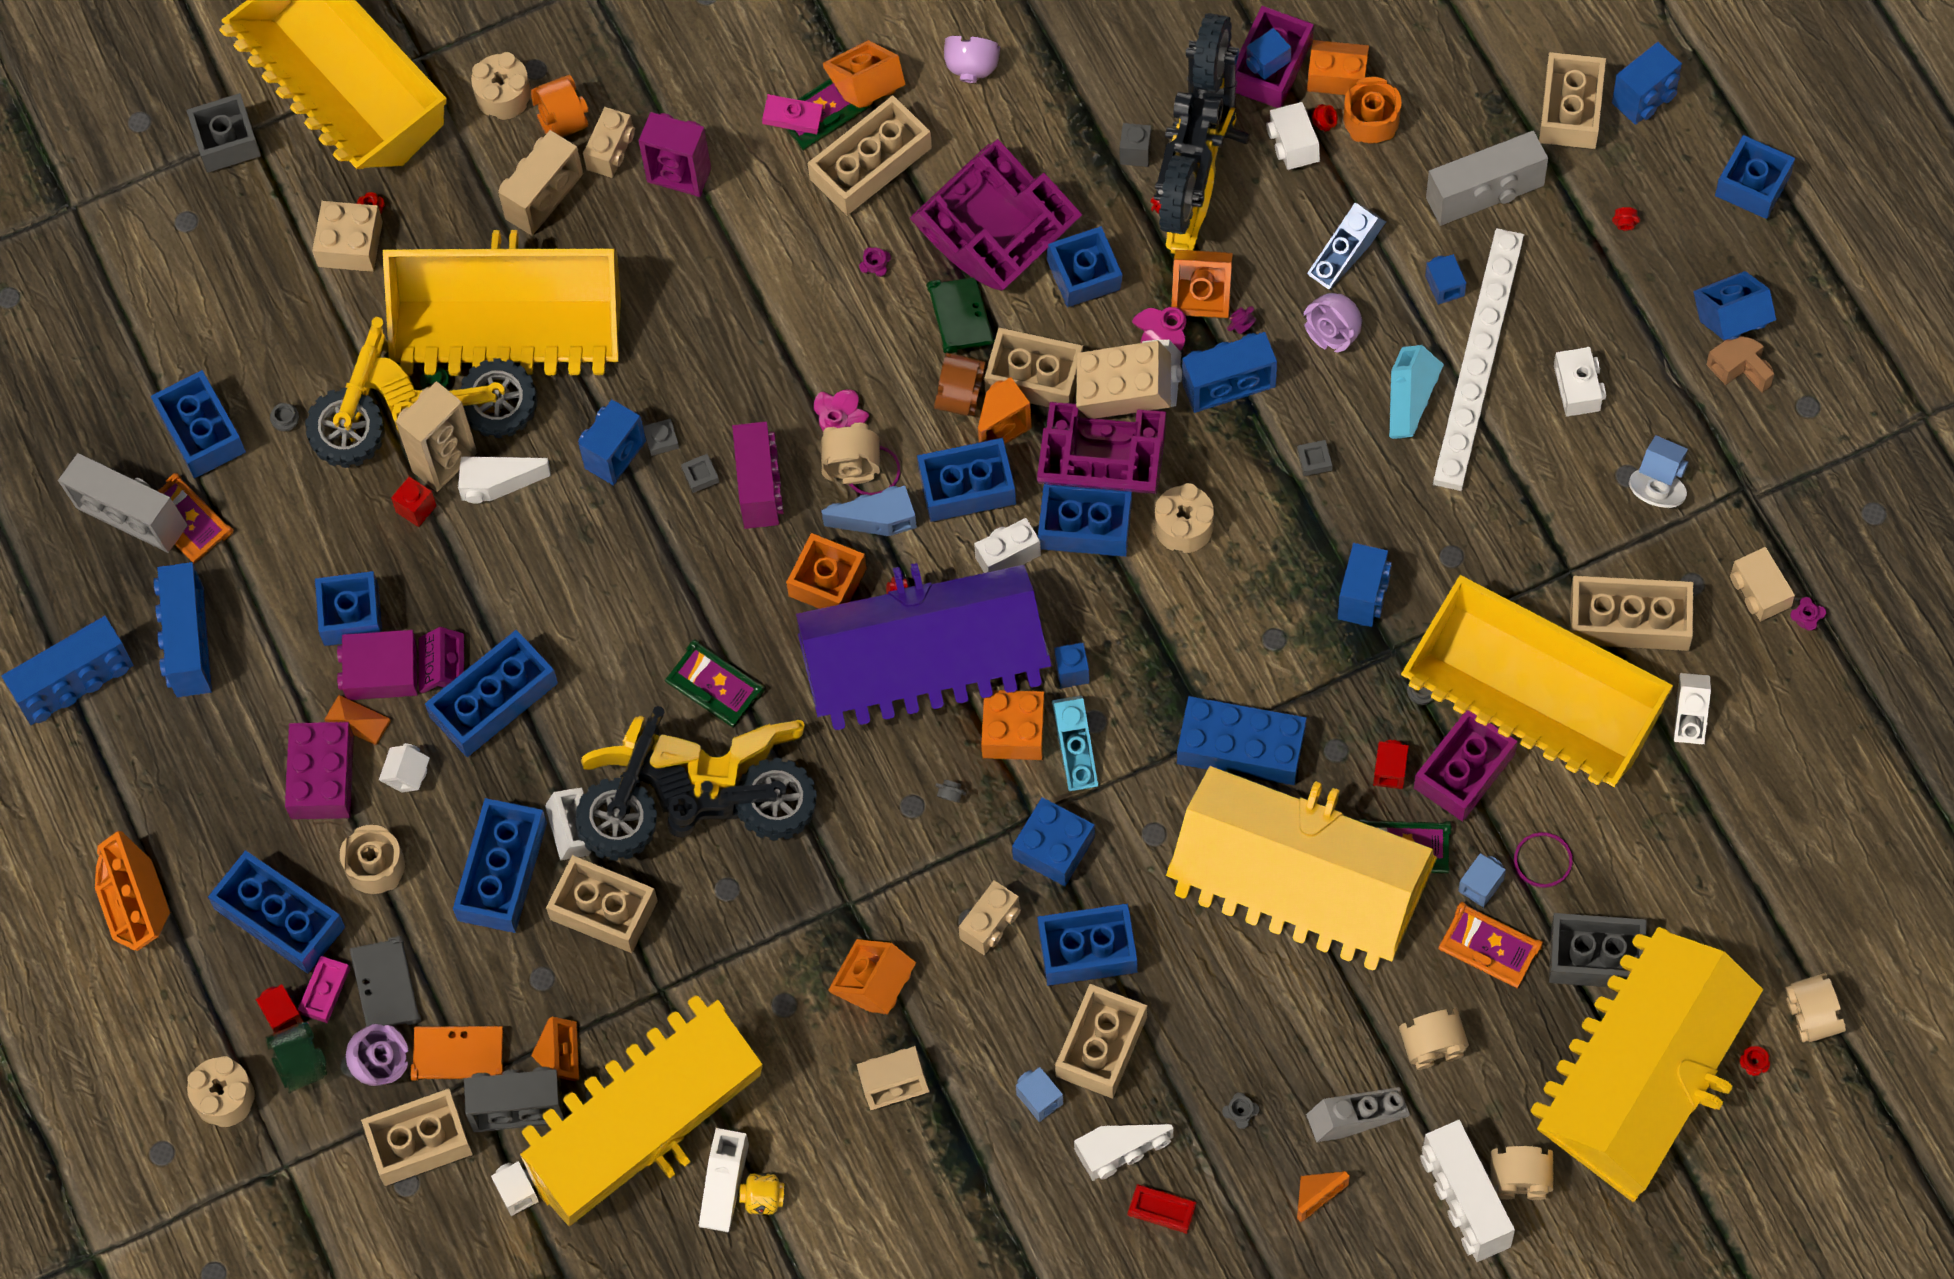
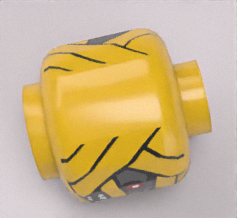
M753 1173L747 1177L746 1184H740L739 1202L745 1203V1209L748 1213L772 1215L776 1213L778 1207H783L784 1183L779 1182L776 1175Z

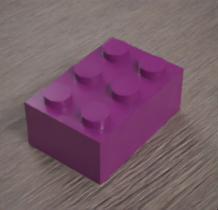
M1261 6L1238 55L1236 64V93L1275 108H1281L1312 45L1314 24ZM1274 28L1291 46V62L1264 80L1258 73H1253L1247 66V46Z
M650 112L639 138L647 182L700 197L711 171L704 127L694 121L685 122L674 119L669 114Z
M767 421L732 425L739 503L744 529L779 525L778 514H784L780 491L781 481L778 470L775 432H769Z
M1466 711L1417 772L1414 782L1415 790L1462 822L1514 757L1517 747V740L1511 736L1505 737L1499 734V728L1491 723L1484 726L1476 722L1477 715L1470 711Z
M349 722L289 723L285 808L291 820L350 818L354 734Z

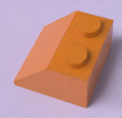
M869 40L823 62L825 71L844 100L858 108L870 106L873 101L883 96L891 95L896 92V89L906 85L899 56Z
M1313 40L1307 91L1346 95L1347 91L1355 85V82L1366 78L1369 45Z
M1175 250L1171 307L1180 309L1186 316L1228 318L1233 253Z
M1012 377L1005 381L995 382L986 391L978 425L979 443L1003 438L1005 445L1032 428L1030 402Z
M856 939L828 991L869 1012L888 1014L895 1006L897 997L904 984L910 979L911 971L916 962L893 943Z

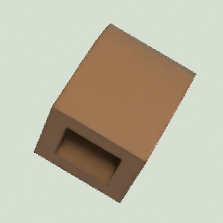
M1738 337L1733 340L1727 339L1709 352L1706 365L1724 385L1744 373L1763 393L1771 387L1774 377L1771 365L1766 360H1761L1764 346L1754 339L1748 337Z

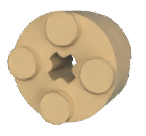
M504 52L491 55L474 65L471 78L477 105L484 114L506 120L520 115L526 109V104L531 99V87L525 66L512 53Z
M854 423L851 427L825 428L821 439L822 475L833 482L834 477L841 478L842 484H861L873 480L874 474L880 473L879 436L875 432L868 430V425L865 423Z
M1191 483L1176 486L1164 492L1157 500L1155 507V532L1162 545L1172 551L1175 549L1183 551V553H1192L1203 548L1209 542L1214 527V508L1208 495Z
M378 825L361 826L354 830V833L348 839L346 837L342 842L340 862L353 888L368 894H378L393 890L398 886L404 873L405 859L397 839L387 829Z
M1826 973L1791 983L1790 986L1785 987L1789 1010L1792 1015L1797 1014L1796 1020L1798 1025L1796 1027L1802 1043L1806 1041L1809 1043L1846 1031L1844 1019L1839 1020L1837 1014L1841 1010L1833 985L1830 979H1827Z
M1446 1009L1419 1016L1413 1019L1415 1025L1407 1028L1406 1023L1399 1026L1410 1064H1415L1417 1070L1432 1067L1435 1065L1434 1060L1445 1057L1447 1062L1464 1057L1463 1052L1469 1046L1458 1009H1453L1451 1015H1448Z
M227 1056L212 1058L201 1063L189 1074L187 1080L188 1097L203 1121L218 1125L219 1127H230L247 1117L251 1111L250 1108L255 1098V1091L245 1070L236 1061ZM219 1091H224L222 1095H218Z
M1533 1146L1506 1147V1153L1498 1154V1148L1491 1150V1183L1499 1199H1514L1515 1194H1527V1199L1529 1200L1546 1199V1194L1553 1191V1151L1548 1149L1547 1154H1542V1148Z

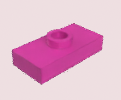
M768 94L762 124L818 134L823 105Z
M320 956L297 1010L299 1014L328 1023L350 971L349 965Z

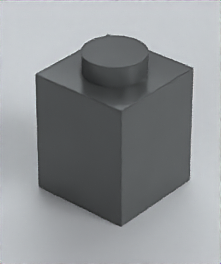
M1123 123L1120 141V164L1148 167L1151 148V126Z

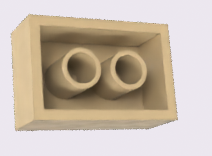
M1549 52L1539 136L1540 143L1596 149L1606 58Z
M551 130L544 137H540L536 141L533 151L527 158L521 159L514 174L510 178L505 179L500 185L498 193L507 221L531 236L534 235L583 175L577 146Z
M998 328L984 377L985 394L995 382L1005 381L1012 377L1032 404L1049 407L1050 402L1072 404L1077 386V353L1083 352V346Z
M1159 340L1077 353L1076 407L1087 418L1091 419L1136 413L1137 409L1156 410L1171 407V353Z
M572 855L546 909L550 920L632 953L658 900L654 888Z
M1089 984L1055 1064L1056 1077L1113 1099L1147 1019V1005Z
M450 1089L361 1119L384 1186L473 1155Z

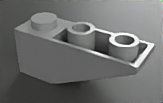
M1400 1087L1326 1098L1320 1101L1306 1115L1316 1142L1345 1138L1406 1118L1410 1114Z

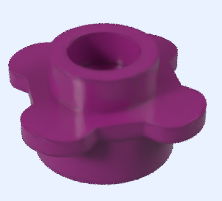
M877 247L866 248L864 250L863 262L859 264V269L862 273L871 272L875 273L878 277H882L887 272L886 265L891 260V255L889 252ZM874 260L878 261L877 264H873L872 262Z
M1250 306L1246 310L1242 307L1237 309L1229 318L1232 322L1227 327V330L1232 331L1235 329L1238 334H1241L1249 329L1256 321V318L1251 314L1254 307Z
M1803 597L1800 599V605L1797 609L1791 611L1790 617L1800 627L1812 631L1816 629L1819 619L1825 617L1826 610L1824 607L1812 603L1811 598ZM1810 612L1811 615L1807 616L1805 613Z

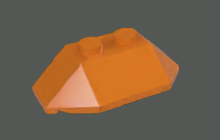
M117 831L97 846L99 857L96 865L94 888L112 939L134 951H139L159 937L170 914V910L152 860L122 831Z

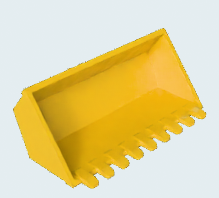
M246 0L222 19L225 25H222L219 31L226 37H236L238 39L233 46L239 52H250L253 55L247 60L252 67H264L266 69L262 74V78L267 83H278L281 86L276 90L279 97L283 99L292 98L295 101L290 106L294 113L307 114L309 118L305 120L304 124L311 130H321L323 132L318 138L323 145H335L338 148L333 153V156L338 161H349L356 169L403 166L444 125V105L447 104V98L356 0Z
M493 230L491 249L383 250L389 359L400 363L401 369L408 376L413 374L414 363H424L426 375H435L438 363H448L449 375L458 376L461 374L462 363H472V367H478L480 362L485 360L490 362L494 358H501L505 362L507 360L520 362V366L526 370L528 375L533 374L534 362H544V372L546 375H556L558 362H568L570 375H580L582 362H593V374L604 375L606 362H618L619 358L618 334L621 296L617 250L518 249L519 234L517 230H511L509 249H500L502 235L500 230Z
M1459 575L1401 673L1402 676L1410 680L1408 684L1410 687L1416 690L1425 687L1432 691L1431 698L1442 702L1444 699L1455 703L1453 706L1455 711L1461 714L1470 711L1477 715L1476 722L1484 726L1491 722L1499 726V734L1505 737H1510L1512 734L1522 739L1520 744L1527 749L1537 746L1544 750L1542 756L1546 759L1554 761L1558 757L1567 762L1565 766L1567 770L1573 773L1582 770L1590 774L1588 777L1590 782L1599 785L1603 781L1613 787L1618 784L1621 777L1633 766L1660 716L1665 701L1673 687L1672 684L1462 575Z
M1209 766L1187 807L1174 856L1167 870V877L1178 880L1175 895L1184 899L1188 896L1191 886L1202 889L1198 901L1201 906L1209 907L1212 904L1214 895L1225 898L1222 913L1225 915L1233 916L1238 904L1249 907L1245 921L1251 925H1256L1259 922L1261 913L1272 916L1269 930L1272 933L1280 934L1286 921L1296 925L1293 934V940L1296 942L1304 943L1310 930L1320 934L1316 948L1322 952H1328L1332 940L1344 943L1340 954L1343 960L1351 961L1357 948L1367 952L1364 967L1367 969L1375 970L1380 957L1392 962L1437 860V856L1433 854V849L1348 818L1343 813L1336 811L1335 807L1340 793L1338 789L1332 788L1329 792L1326 807L1317 804L1322 791V783L1317 781L1312 786L1308 800L1301 797L1298 799Z
M1660 927L1656 929L1652 938L1642 934H1637L1634 937L1633 945L1643 950V953L1639 959L1630 955L1622 957L1620 965L1631 973L1627 979L1615 975L1611 976L1607 985L1610 989L1618 992L1616 998L1611 1000L1601 996L1598 997L1594 1004L1597 1010L1606 1013L1602 1021H1598L1588 1017L1582 1023V1028L1588 1033L1593 1034L1589 1042L1579 1039L1572 1040L1569 1048L1572 1052L1580 1055L1576 1064L1566 1060H1561L1558 1063L1557 1071L1567 1077L1563 1085L1553 1081L1546 1083L1543 1089L1544 1092L1555 1098L1551 1106L1536 1102L1531 1108V1113L1537 1118L1542 1119L1537 1127L1538 1131L1632 1202L1637 1199L1639 1194L1646 1190L1687 1118L1696 1109L1698 1104L1718 1110L1722 1107L1723 1101L1719 1097L1706 1092V1090L1711 1088L1728 1094L1732 1090V1085L1728 1081L1715 1076L1718 1072L1716 1069L1764 990L1725 951L1672 934Z
M694 995L690 998L688 1005L696 1016L688 1023L684 1021L677 1011L672 1012L667 1017V1021L675 1033L667 1039L664 1038L658 1028L654 1027L649 1030L646 1036L655 1049L646 1056L637 1044H631L626 1049V1053L634 1065L625 1072L616 1060L608 1062L605 1065V1069L613 1081L605 1088L594 1076L585 1080L584 1085L593 1097L582 1104L575 1093L570 1092L566 1095L563 1101L572 1114L563 1121L555 1110L548 1109L543 1113V1119L551 1130L541 1137L532 1125H528L522 1130V1135L530 1145L520 1153L541 1199L546 1205H550L569 1227L644 1167H649L654 1162L658 1164L668 1178L674 1176V1169L665 1160L663 1155L671 1150L680 1164L684 1167L688 1165L690 1160L678 1143L684 1139L687 1133L760 1077L763 1064L727 1016L725 1008L718 999L707 1007L699 996Z

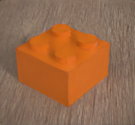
M811 533L786 582L789 597L819 609L850 602L867 569L865 554Z
M992 690V696L984 698L982 757L988 759L1042 760L1045 712L1044 691L1016 690L1007 693L1005 690Z

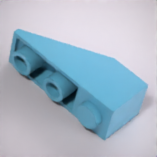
M1423 345L1402 347L1391 371L1389 437L1392 439L1413 437L1444 365Z
M1080 695L1052 700L1069 792L1098 787L1083 697Z

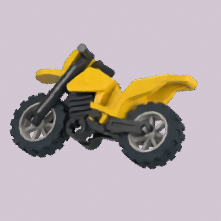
M1206 13L1205 18L1202 20V27L1199 29V38L1197 41L1189 40V48H1186V58H1188V93H1177L1173 116L1178 118L1179 122H1173L1172 127H1167L1165 138L1172 139V141L1166 145L1158 181L1155 184L1156 194L1154 195V200L1160 201L1161 204L1159 225L1162 231L1167 232L1166 247L1171 250V254H1175V250L1193 251L1212 194L1218 147L1223 146L1224 138H1229L1246 145L1250 138V134L1233 128L1237 119L1236 64L1239 48L1231 47L1230 44L1232 23L1229 16Z
M656 706L648 717L647 722L643 716L634 718L624 737L623 746L593 750L585 754L581 759L585 770L607 765L627 766L625 772L621 773V778H614L611 781L603 779L600 781V784L596 786L595 784L591 785L588 788V792L586 794L583 793L576 809V829L578 830L580 841L585 843L587 850L590 852L593 850L596 852V856L603 859L604 856L610 857V860L614 861L622 857L624 859L632 858L633 854L636 852L638 854L645 849V845H649L652 841L656 829L657 811L654 807V800L647 795L648 791L644 787H640L642 782L648 783L655 790L663 813L668 812L669 814L667 822L669 832L680 838L689 836L694 831L696 823L702 819L739 818L740 821H744L745 828L751 832L753 830L756 832V836L764 839L765 836L770 837V840L777 841L778 838L784 837L785 840L792 838L794 833H801L805 825L810 823L815 810L816 790H814L812 778L807 777V771L802 767H796V763L790 760L788 762H783L781 758H774L773 761L767 760L774 745L799 739L803 735L804 722L801 720L773 725L767 724L734 737L730 751L726 755L711 757L704 750L700 749L701 746L697 743L678 737L659 736L658 728L665 710L661 706ZM787 786H790L796 793L786 794ZM798 800L795 810L785 803L786 801ZM607 803V812L597 810L600 806ZM631 807H632L637 813L629 814V812H630V810H631ZM784 810L788 815L777 817V812ZM594 816L606 819L607 821L596 827ZM639 820L635 830L625 822ZM605 829L607 832L613 831L612 837L602 833V831ZM624 831H625L626 833H628V835H625V836H622V837H617V835H618V836L623 835Z

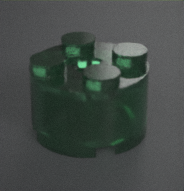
M299 1022L265 1037L268 1050L273 1048L274 1053L271 1059L282 1084L288 1089V1093L324 1079V1076L327 1075L324 1066L327 1065L321 1049H315L312 1040L314 1035L308 1022L302 1024Z

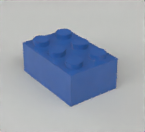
M1250 333L1240 340L1231 343L1222 342L1214 348L1203 352L1200 350L1193 351L1183 358L1182 384L1194 413L1276 387L1277 360L1266 333Z
M203 370L150 396L161 420L194 479L246 453L237 431Z
M1003 438L917 455L918 470L930 522L1016 504L1015 487Z
M1044 484L1038 530L1041 550L1126 557L1132 509V492Z
M1128 903L1037 917L1047 986L1137 973V956Z

